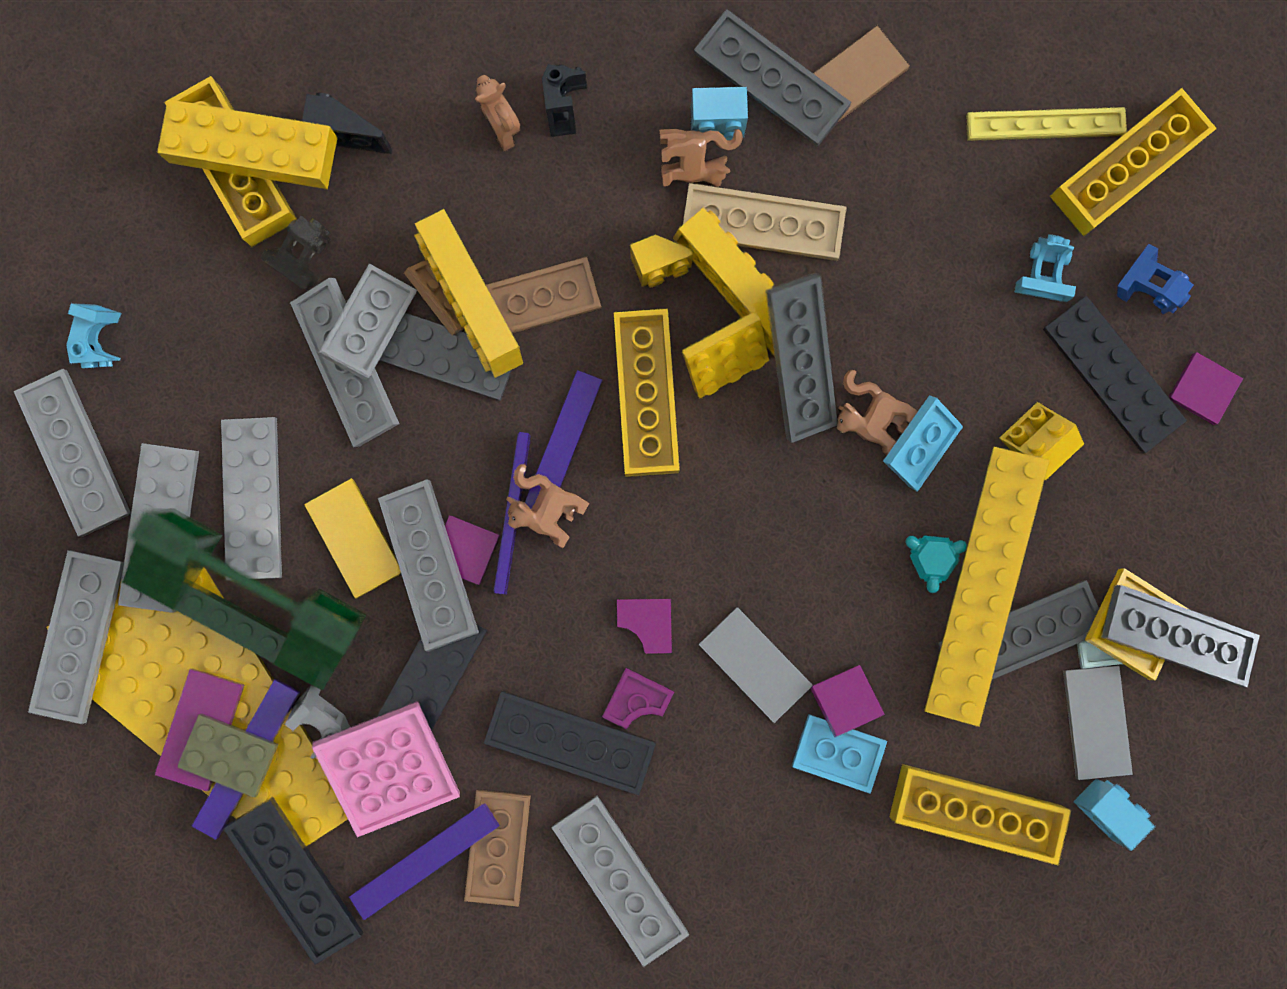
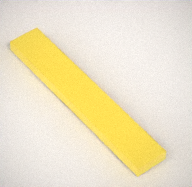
M1125 108L971 112L967 114L968 141L1123 136L1127 133Z

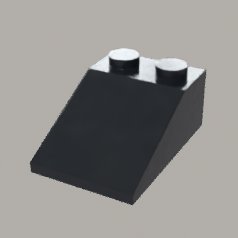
M321 92L316 93V95H306L302 122L330 126L337 136L336 146L392 154V148L381 130L332 98L331 95Z

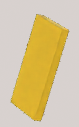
M352 478L304 504L355 598H359L401 574L397 558Z

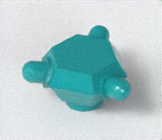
M909 536L905 540L906 545L911 549L910 552L912 554L910 558L920 579H924L927 582V590L930 593H936L939 590V583L947 580L960 561L958 558L960 557L959 554L967 549L966 542L959 540L954 543L953 540L950 541L949 538L923 536V538L917 539L914 536Z

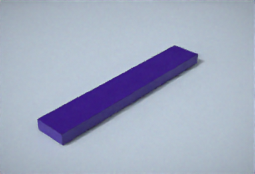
M578 370L536 475L546 476L559 488L562 485L602 383L601 379ZM539 485L531 488L525 503L530 509L535 504L541 487Z
M519 432L517 436L508 497L521 501L523 489L515 484L514 472L519 465L527 464L531 438L529 433ZM508 501L494 592L498 594H507L517 528L514 529L508 525V510L511 505Z
M275 679L246 731L273 742L300 692ZM216 783L192 827L215 840L218 839L244 793Z
M483 803L349 898L363 920H365L500 825L486 803Z

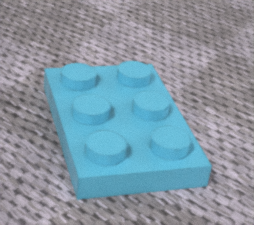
M929 395L883 462L910 488L918 491L963 426L936 397Z
M808 714L791 766L871 794L887 741L854 729L834 738L825 719Z

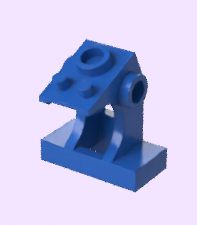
M1148 244L1118 284L1117 296L1127 302L1134 292H1144L1155 298L1153 303L1161 309V313L1165 314L1169 311L1174 313L1177 309L1176 307H1183L1191 297L1188 292L1193 287V284L1185 273L1178 270L1173 271L1157 263L1158 248ZM1153 275L1167 281L1163 288L1149 282Z

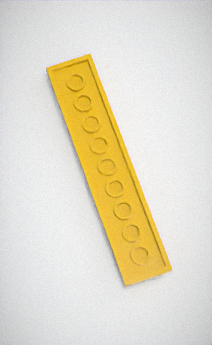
M997 447L992 449L924 709L925 712L980 726L1049 463L1047 459Z

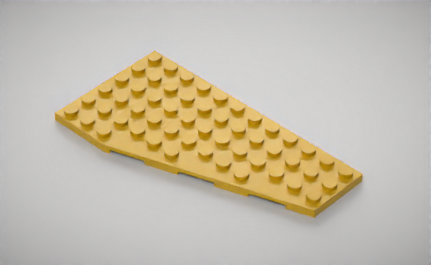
M203 567L195 583L223 598L207 570ZM120 581L92 700L161 756L189 670L196 669L244 684L232 726L246 731L274 681L260 656L178 611L171 613L118 605L121 588ZM288 714L273 742L278 744V747L258 796L254 798L243 794L232 816L237 819L273 796L307 846L348 820L317 757L310 758L314 752L312 749L313 741L302 724L298 725L294 731L285 725ZM212 782V786L209 791H202L209 796L216 782Z

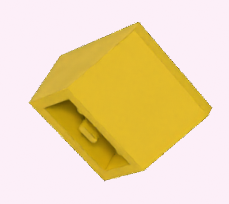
M653 235L630 245L631 260L642 287L645 285H649V287L660 285L664 282L663 278L673 275L674 278L680 277L688 273V268L692 265L693 253L691 249L658 235Z
M1039 402L1000 437V440L1011 451L1049 460L1044 480H1047L1084 445L1076 424Z

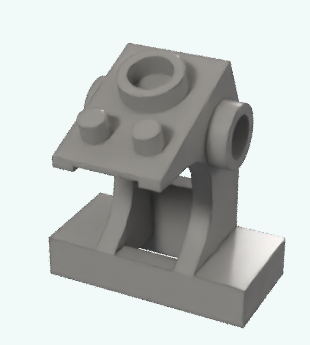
M310 685L295 702L285 722V725L292 731L300 724H311L321 732L322 739L351 727L345 715L320 697L321 689ZM314 752L310 757L312 759L316 757Z

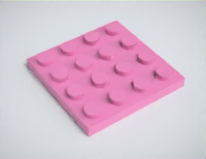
M418 702L313 742L312 749L357 837L460 797V791Z

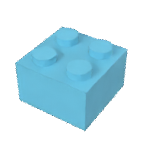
M747 87L692 89L691 131H719L726 140H731L735 129H739L744 137L748 120Z
M1095 779L1074 801L1112 841L1131 851L1155 827L1148 820L1150 815L1138 804L1134 806L1128 801L1127 798L1130 795L1118 784L1114 786L1108 780L1103 782Z

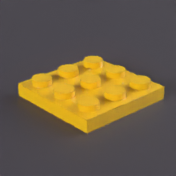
M755 311L682 351L694 390L699 398L714 394L720 387L736 382L742 375L752 370L760 369L769 361L761 319Z
M1125 568L1118 569L1085 640L1148 680L1156 681L1165 660L1101 638L1114 585H1123L1183 608L1186 607Z

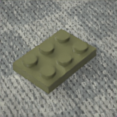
M199 714L177 767L255 798L258 796L278 744L207 715Z

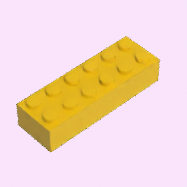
M212 76L169 99L234 110L223 90ZM203 169L242 239L251 247L298 221L275 180Z
M1181 88L1063 183L1050 197L1080 233L1085 236L1217 128Z
M168 99L157 153L168 163L328 189L337 136L332 128L326 125Z
M703 207L677 230L673 239L677 244L692 250V261L741 318L754 311L761 319L766 347L775 356L766 290L771 289L774 284L765 273L760 274L754 267L756 265L754 259L747 252L743 254L736 246L738 244L736 238L729 231L725 233L718 225L720 223L718 217L711 210L707 212Z
M443 209L415 223L418 233L414 236L425 260L428 261L436 281L440 283L442 291L449 305L451 304L458 322L464 328L472 348L476 350L485 372L491 370L494 378L522 365L523 360L519 346L445 210Z
M668 309L614 312L625 477L679 473Z
M902 764L890 818L898 824L1058 865L1071 810L1059 804Z

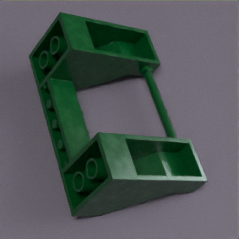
M174 508L144 511L129 535V538L135 542L122 583L164 606L180 612L323 691L367 614L320 588L309 596L304 604L296 603L212 557L211 554L222 537L220 533ZM206 566L284 610L292 612L290 616L295 619L291 624L292 628L289 634L196 584L195 581L203 567Z

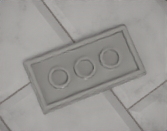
M369 264L318 355L368 381L417 290Z
M738 607L699 643V646L773 723L813 686Z
M1113 665L1063 670L1076 779L1084 780L1133 775L1120 667Z

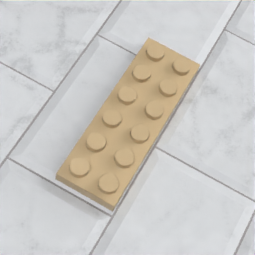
M689 183L683 224L704 207L707 212L711 210L720 220L718 225L725 233L729 231L738 241L736 246L838 261L846 214L845 206Z

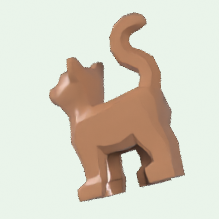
M482 75L477 79L475 90L477 97L475 100L481 104L483 114L497 135V140L502 149L506 151L514 146L512 136L520 131V123L516 114L502 95L506 87L505 83L499 84L495 79Z
M735 129L733 138L726 140L719 131L660 130V144L668 145V147L661 150L662 162H669L671 157H680V162L661 166L663 186L670 185L673 180H681L689 183L706 181L714 187H719L726 174L730 173V168L725 166L727 156L705 162L707 143L714 141L721 149L733 150L741 145L743 140L742 132L739 129Z
M850 370L844 376L843 383L845 389L850 394L858 396L870 393L873 399L863 417L849 403H845L844 407L839 406L838 409L841 412L837 418V429L841 433L848 431L856 432L864 440L881 445L882 452L888 455L896 441L886 432L887 427L890 423H893L896 426V431L902 434L908 426L907 422L910 423L918 411L909 404L896 400L888 393L883 392L874 383L865 382L856 385L854 383L856 371Z
M519 465L514 472L515 484L522 489H531L538 485L541 489L531 509L526 503L507 497L506 500L511 504L508 510V525L514 529L527 526L538 534L549 535L554 544L564 548L569 536L556 524L563 513V517L572 522L574 510L583 515L589 503L576 494L559 488L546 476L538 474L526 479L524 477L526 465Z

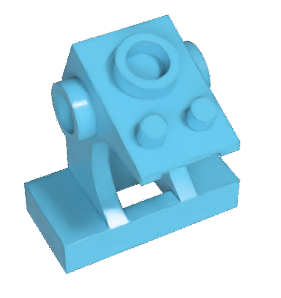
M1048 234L1047 239L1039 237L1038 243H1033L1030 252V258L1034 259L1031 278L1023 276L1016 282L1015 292L1062 302H1068L1075 295L1076 287L1063 284L1061 279L1063 265L1070 263L1072 251L1074 250V247L1069 245L1070 240ZM1043 261L1055 263L1052 277L1040 274Z
M71 303L68 314L73 315L74 319L66 345L69 362L81 363V368L98 367V362L99 367L113 366L112 361H120L121 358L110 355L102 350L101 345L98 343V336L104 326L118 323L121 313L99 305Z

